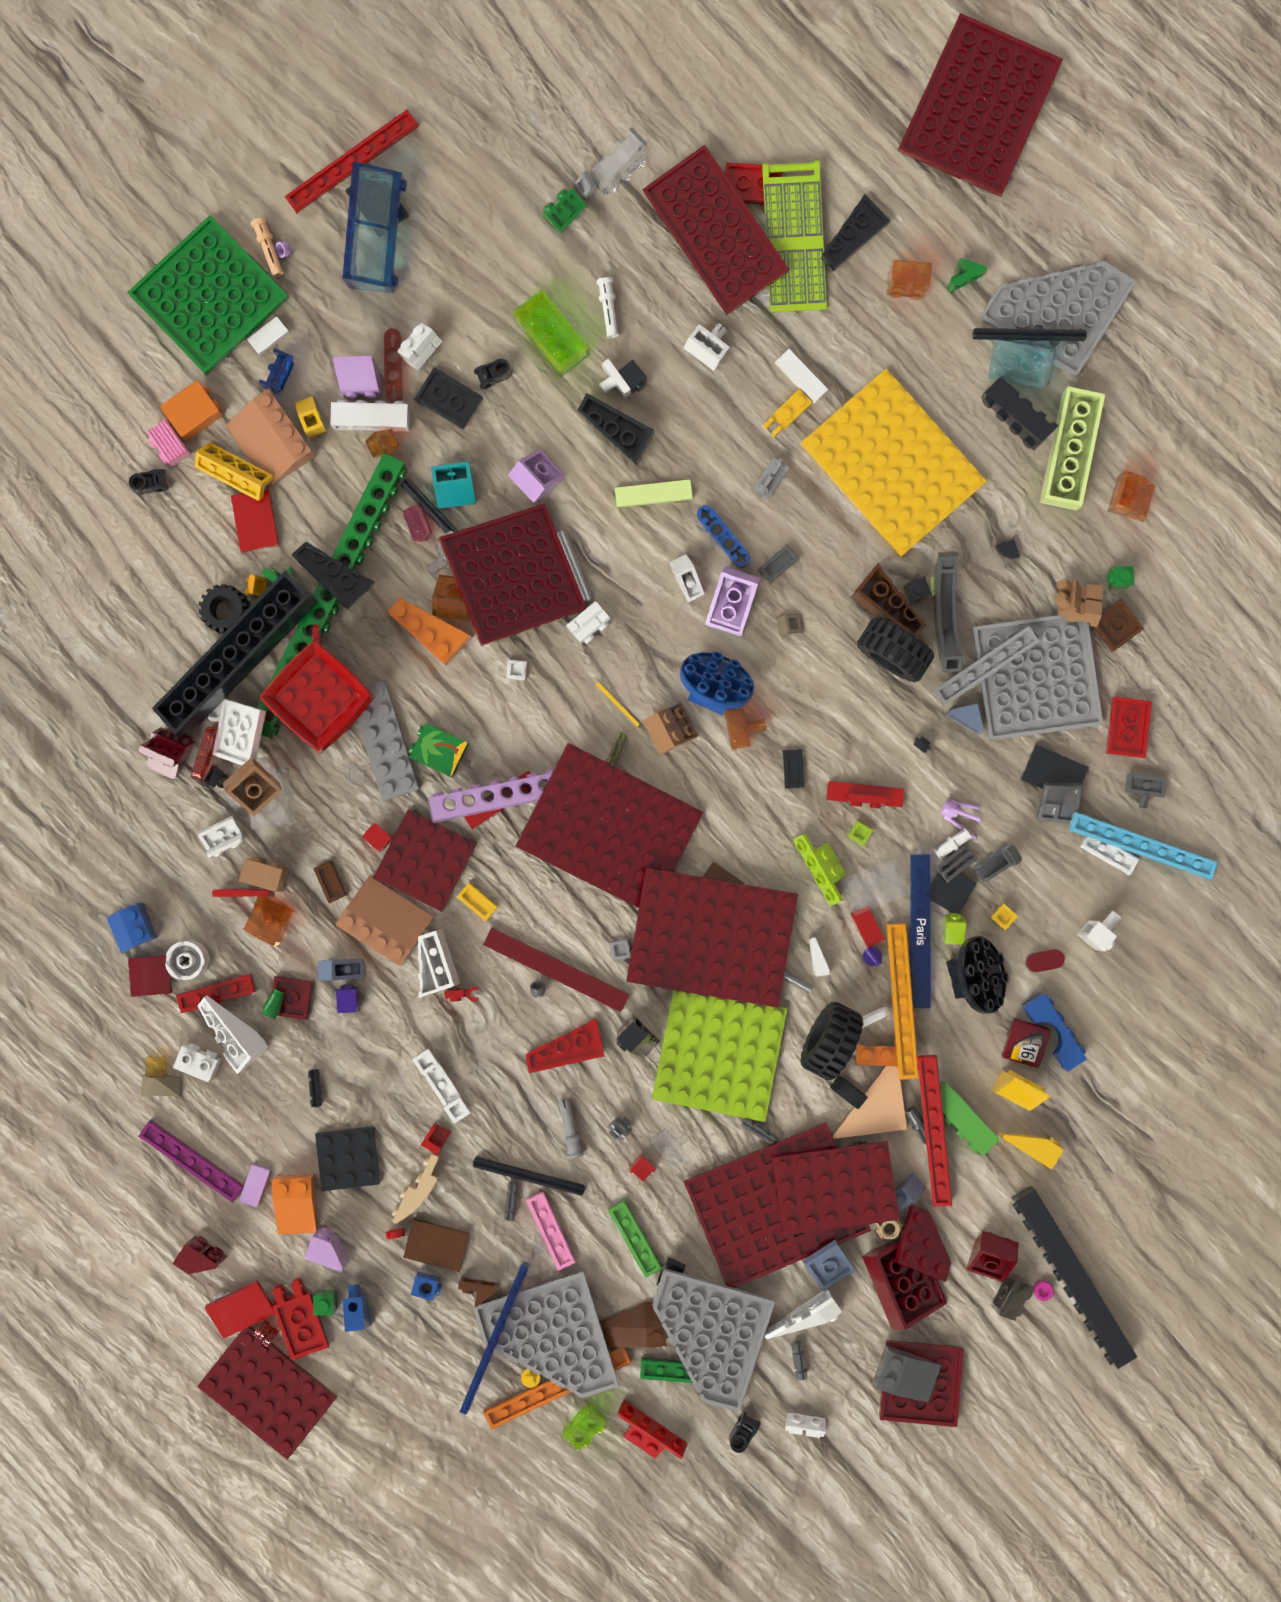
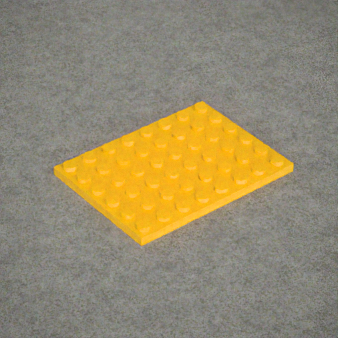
M887 368L800 444L900 557L987 482Z

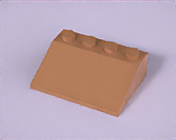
M269 389L252 399L226 425L251 464L274 475L273 481L266 485L268 488L316 457Z
M369 876L335 925L401 967L417 945L418 936L424 934L434 916Z

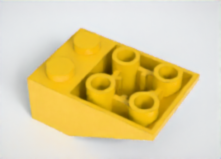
M1002 1070L992 1089L996 1094L1029 1111L1040 1105L1050 1096L1044 1093L1045 1088L1011 1070L1008 1073Z

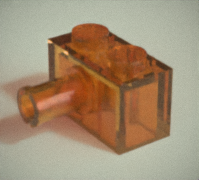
M744 708L724 712L730 751L749 748L751 746L750 733L767 730L766 725L758 726L766 723L765 718L748 722L745 718Z

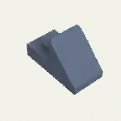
M914 1173L895 1188L899 1213L911 1202L916 1204L926 1189Z

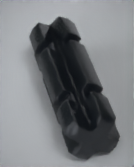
M318 1069L308 1071V1078H310L309 1091L310 1097H312L310 1100L311 1107H320L322 1105Z

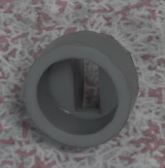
M533 982L530 985V992L533 997L537 998V996L543 997L545 995L546 988L543 982Z

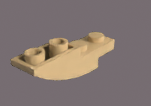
M434 1153L427 1155L423 1164L426 1168L423 1173H419L415 1181L418 1186L411 1183L408 1188L404 1187L400 1198L403 1200L400 1205L396 1204L392 1216H395L393 1223L396 1224L413 1213L429 1195L440 1176L433 1172L441 1156L440 1153L438 1155Z

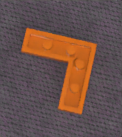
M913 1009L915 1025V1009ZM895 1030L894 1047L857 1045L855 1065L897 1067Z

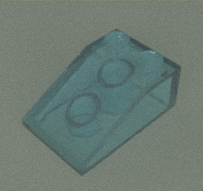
M995 339L988 378L998 379L1001 376L1007 382L1040 388L1049 386L1057 346Z

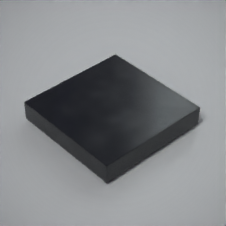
M944 865L942 869L946 870L949 866ZM952 869L947 873L948 877L956 872V870ZM938 872L924 897L951 913L959 914L977 883L961 873L947 883Z

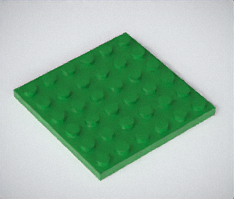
M210 215L127 292L206 376L289 298Z

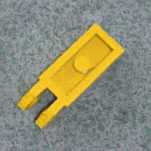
M798 389L772 414V417L762 427L766 430L776 421L779 426L771 434L775 438L783 429L785 430L813 402Z

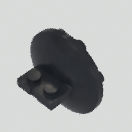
M982 936L968 938L959 950L958 959L946 961L955 999L965 998L970 1007L980 1014L994 1013L1003 1006L1006 983L1009 981V976L1005 972L1002 953H999L993 943Z

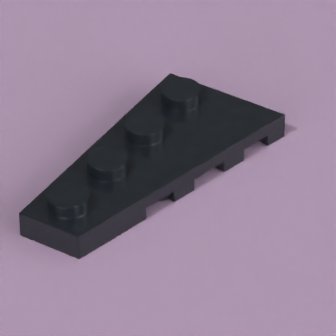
M864 194L837 235H835L823 252L822 260L835 271L890 223V219Z
M306 541L292 553V557L346 609H349L375 584V581L362 576L358 571L350 569L339 560L333 559L327 553Z

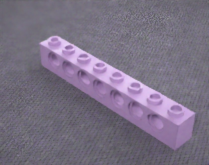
M553 769L545 771L546 774L538 776V773L526 775L527 778L524 779L512 777L508 779V782L501 783L500 780L489 782V786L485 787L478 784L470 786V790L463 791L462 788L451 790L450 794L444 795L443 792L434 793L428 799L432 821L435 823L537 802L543 791L539 783L540 781L547 782ZM521 785H528L530 793L524 794L521 791ZM502 789H509L512 792V796L509 798L504 797ZM483 793H491L493 800L490 802L485 801ZM471 796L474 799V804L466 805L464 797ZM452 800L455 803V808L447 809L444 802Z

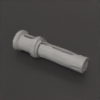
M570 1098L564 1101L559 1100L558 1103L566 1135L564 1143H566L568 1149L567 1159L584 1156L579 1142L581 1137L576 1133Z

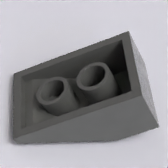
M885 1345L873 1383L876 1389L929 1402L941 1364Z

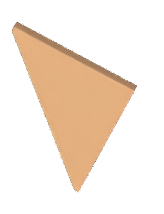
M885 1066L874 1082L864 1093L868 1097L860 1109L854 1107L832 1136L833 1139L907 1129L901 1081L898 1080L897 1067Z

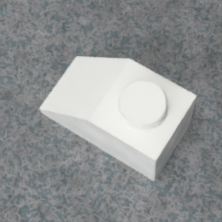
M686 554L669 562L674 577L687 602L705 594L694 565Z

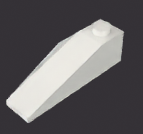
M205 996L198 1004V1008L207 1025L213 1028L216 1033V1042H221L226 1051L223 1053L225 1059L237 1074L259 1058L268 1048L265 1040L254 1029L210 997Z
M827 1288L768 1327L765 1337L770 1339L825 1324L829 1321L833 1322L840 1317L842 1313L841 1307Z

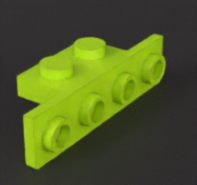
M806 833L793 839L797 850L801 853L806 866L810 869L815 882L819 885L829 905L832 906L843 901L834 883L847 876L829 842L814 849Z

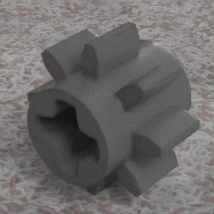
M625 1116L622 1119L616 1117L608 1126L611 1129L609 1135L615 1140L618 1137L624 1140L632 1131L629 1127L631 1122Z

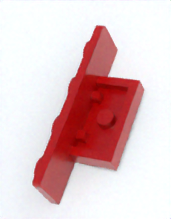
M829 781L827 784L826 800L850 802V806L862 807V804H870L869 808L881 809V806L903 807V788Z
M626 1400L622 1401L616 1415L630 1424L623 1437L655 1459L664 1448L682 1459L687 1447L686 1441Z

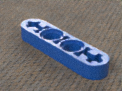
M701 506L697 511L698 521L736 567H746L750 561V555L710 506ZM701 511H709V518L711 520L715 518L716 520L707 526L709 520L706 517L701 518ZM716 524L721 525L723 532L721 534H714L712 527ZM732 539L735 546L732 549H727L724 546L725 540ZM737 547H739V555L746 556L745 563H743L742 561L738 563V556L736 555V553H734L733 556L730 553L735 552Z

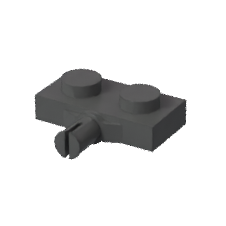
M1127 773L1125 793L1140 796L1139 808L1148 809L1149 797H1165L1167 778Z

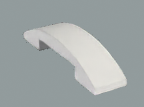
M429 1048L412 1059L444 1105L446 1113L454 1124L470 1114L456 1086Z

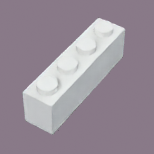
M337 400V402H331L330 425L334 430L410 432V408L408 404L402 401L386 404L385 401L367 403L364 400H357L356 403H348L347 400Z

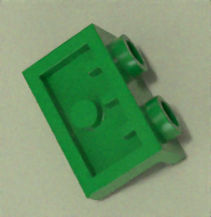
M573 188L562 189L556 195V201L548 203L543 208L545 212L541 216L543 219L546 218L558 233H561L587 207Z

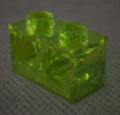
M589 1401L563 1428L562 1435L579 1452L582 1448L585 1449L591 1444L592 1437L596 1433L599 1435L606 1428V1416ZM595 1417L598 1421L591 1424L588 1422V1418ZM576 1431H581L584 1434V1436L578 1438L574 1435V1433Z

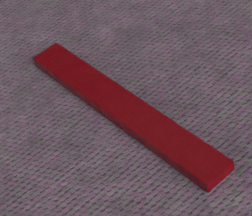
M494 928L490 929L483 944L617 1011H622L630 995Z

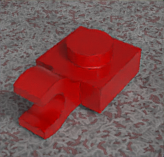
M473 986L467 989L445 990V999H450V1002L462 1001L461 998L467 997L470 1001L475 1002L479 1000V997H472L471 992L479 989Z

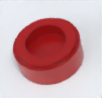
M396 1228L385 1232L386 1239L406 1236L405 1228Z

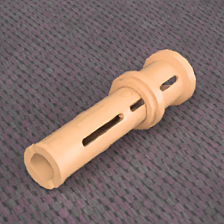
M265 217L257 218L251 222V226L257 234L256 240L263 248L272 277H280L284 272L272 242L273 234L270 233L267 226L268 220ZM269 252H271V254H272V257H273V260H274V264H273V262H272V259H271V256H270V253H269Z

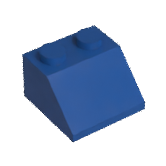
M136 903L107 917L121 953L158 938L143 903Z

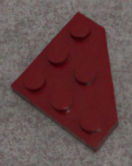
M909 1205L894 1262L946 1282L951 1261L931 1214L914 1205Z

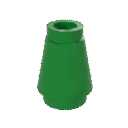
M273 989V992L261 1008L263 1009L261 1014L276 1019L277 1015H280L284 993Z

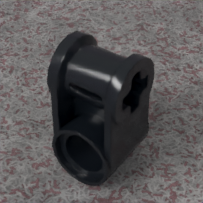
M500 358L475 368L473 372L478 376L480 389H488L497 383L509 379L512 369L507 360ZM506 366L507 370L504 373H499V367Z
M165 469L135 473L129 478L130 487L138 494L169 490L165 481ZM143 480V485L140 488H136V483Z
M745 1411L740 1414L733 1430L729 1434L730 1447L734 1452L742 1453L746 1450L751 1439L757 1433L761 1421H755L747 1416ZM735 1438L743 1439L739 1445L734 1444L733 1441Z

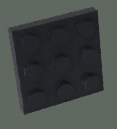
M374 1125L315 1133L322 1192L380 1184Z

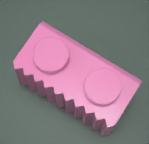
M166 419L147 431L150 436L148 441L154 449L158 448L161 453L158 455L165 464L169 463L173 467L191 454Z

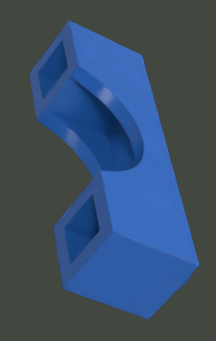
M1038 993L1021 1006L1032 1022H1048L1054 1027L1057 1032L1058 1043L1052 1054L1062 1069L1068 1072L1087 1060L1084 1055L1086 1051L1080 1043L1077 1044L1074 1040L1075 1034L1071 1028H1066L1063 1023L1065 1021L1063 1015L1059 1011L1056 1012L1053 1008L1054 1002L1048 994Z

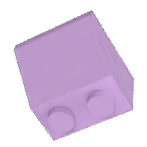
M541 449L520 459L508 474L533 503L545 497L566 477Z
M327 1227L319 1228L311 1238L304 1259L342 1272L349 1258L338 1234L333 1233L334 1231Z

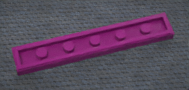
M149 1120L138 1137L230 1202L233 1203L244 1188V1185L153 1120Z

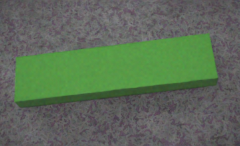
M625 1199L608 1208L612 1219L645 1278L661 1270L662 1266Z

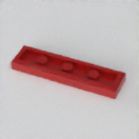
M247 974L178 994L176 998L180 1012L185 1013L199 1009L198 1004L205 996L220 1003L254 993L256 988L252 974Z

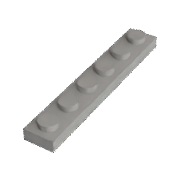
M1027 626L934 689L933 692L944 707L1040 641L1030 626Z

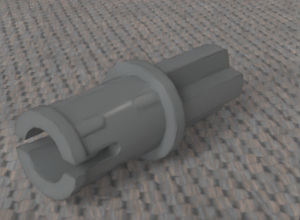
M912 1106L905 1110V1113L911 1121L912 1129L916 1130L922 1143L926 1144L924 1120L921 1118L916 1106Z

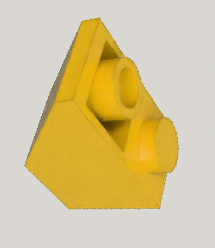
M313 396L295 402L299 419L309 438L327 432Z

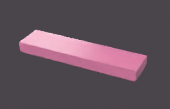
M542 1191L527 1198L528 1206L558 1271L576 1263L545 1192Z

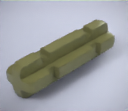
M621 732L617 734L616 742H614L609 754L610 757L606 761L615 767L617 764L616 760L619 759L624 747L623 743L626 742V734Z

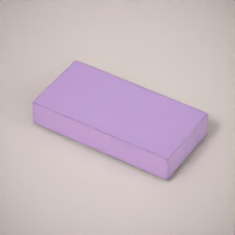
M254 1163L251 1165L239 1199L240 1202L254 1207L259 1206L271 1169Z

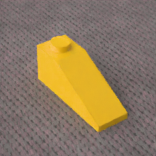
M1007 1132L999 1133L1000 1137L1051 1170L1064 1149L1059 1147L1061 1143L1052 1137L1048 1140L1043 1136Z

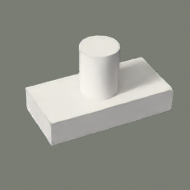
M610 360L604 361L602 368L608 375V378L599 384L600 389L606 394L616 387L624 399L631 395L630 387Z

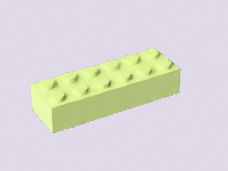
M1069 386L1062 392L1056 420L1059 426L1054 430L1039 503L1075 511L1082 507L1105 394Z

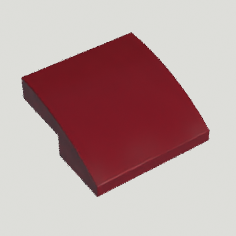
M166 955L128 958L131 997L172 993L171 975L167 971L165 964Z

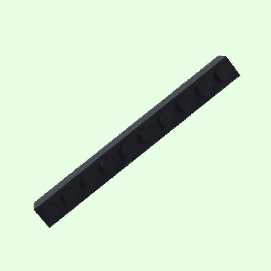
M1029 1186L1011 1197L1014 1201V1204H1012L1014 1210L1018 1215L1022 1214L1025 1219L1022 1221L1028 1232L1030 1230L1033 1232L1034 1237L1032 1239L1038 1248L1042 1247L1045 1252L1042 1254L1048 1265H1053L1055 1269L1052 1271L1058 1281L1062 1280L1064 1283V1292L1068 1298L1072 1297L1075 1301V1304H1073L1075 1310L1086 1319L1083 1321L1089 1332L1093 1331L1096 1337L1093 1338L1099 1348L1103 1347L1106 1352L1104 1357L1108 1364H1113L1119 1369L1136 1359V1353L1036 1189Z

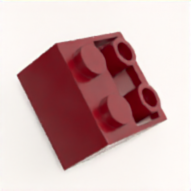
M195 1235L185 1243L172 1264L189 1275L216 1269L227 1256L219 1247L209 1245L204 1237H197Z

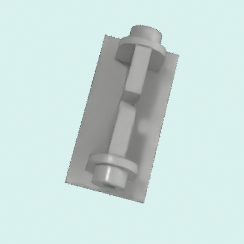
M773 457L752 489L769 499L789 469L785 465V461L780 458L777 460Z

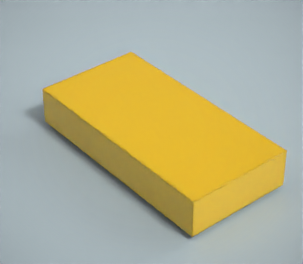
M470 882L457 895L458 899L485 922L498 908L494 902Z

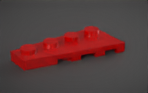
M597 1019L525 1054L529 1074L605 1057Z

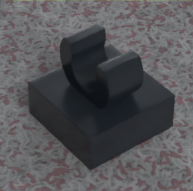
M213 764L203 781L213 788L216 785L224 788L223 784L219 783V779L222 777L228 779L229 776L223 773L224 771L220 767Z

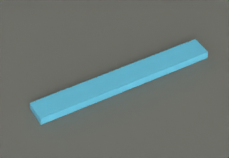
M1074 812L1068 831L1208 880L1213 879L1218 864L1217 861Z

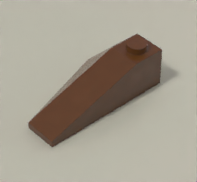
M653 1302L641 1303L611 1318L608 1317L601 1320L600 1323L607 1346L639 1348L667 1346L666 1331L653 1309Z

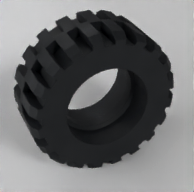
M880 617L871 619L857 641L858 649L869 659L873 660V662L892 674L914 683L921 680L934 659L933 650L921 639L895 623Z
M839 1002L827 1004L825 1009L816 1018L814 1025H812L807 1035L803 1051L801 1052L800 1062L802 1067L825 1080H833L836 1076H839L850 1061L860 1040L864 1025L861 1014Z

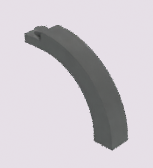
M957 551L939 552L934 572L935 630L942 672L962 671L963 654L959 640L956 614V578L959 557Z

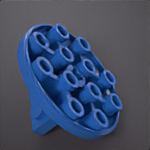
M720 652L691 654L681 665L680 679L685 688L690 692L688 700L720 715H723L725 709L745 706L754 694V681L741 666V663L738 660L723 656Z

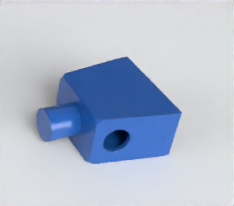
M359 1284L349 1285V1297L343 1299L345 1332L363 1330L371 1326L367 1295H360ZM354 1302L358 1305L357 1309L354 1307Z

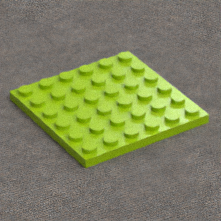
M673 990L652 1100L765 1122L787 1008L781 1006L776 1008Z

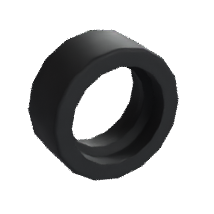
M840 1075L830 1085L834 1092L856 1109H860L868 1098Z

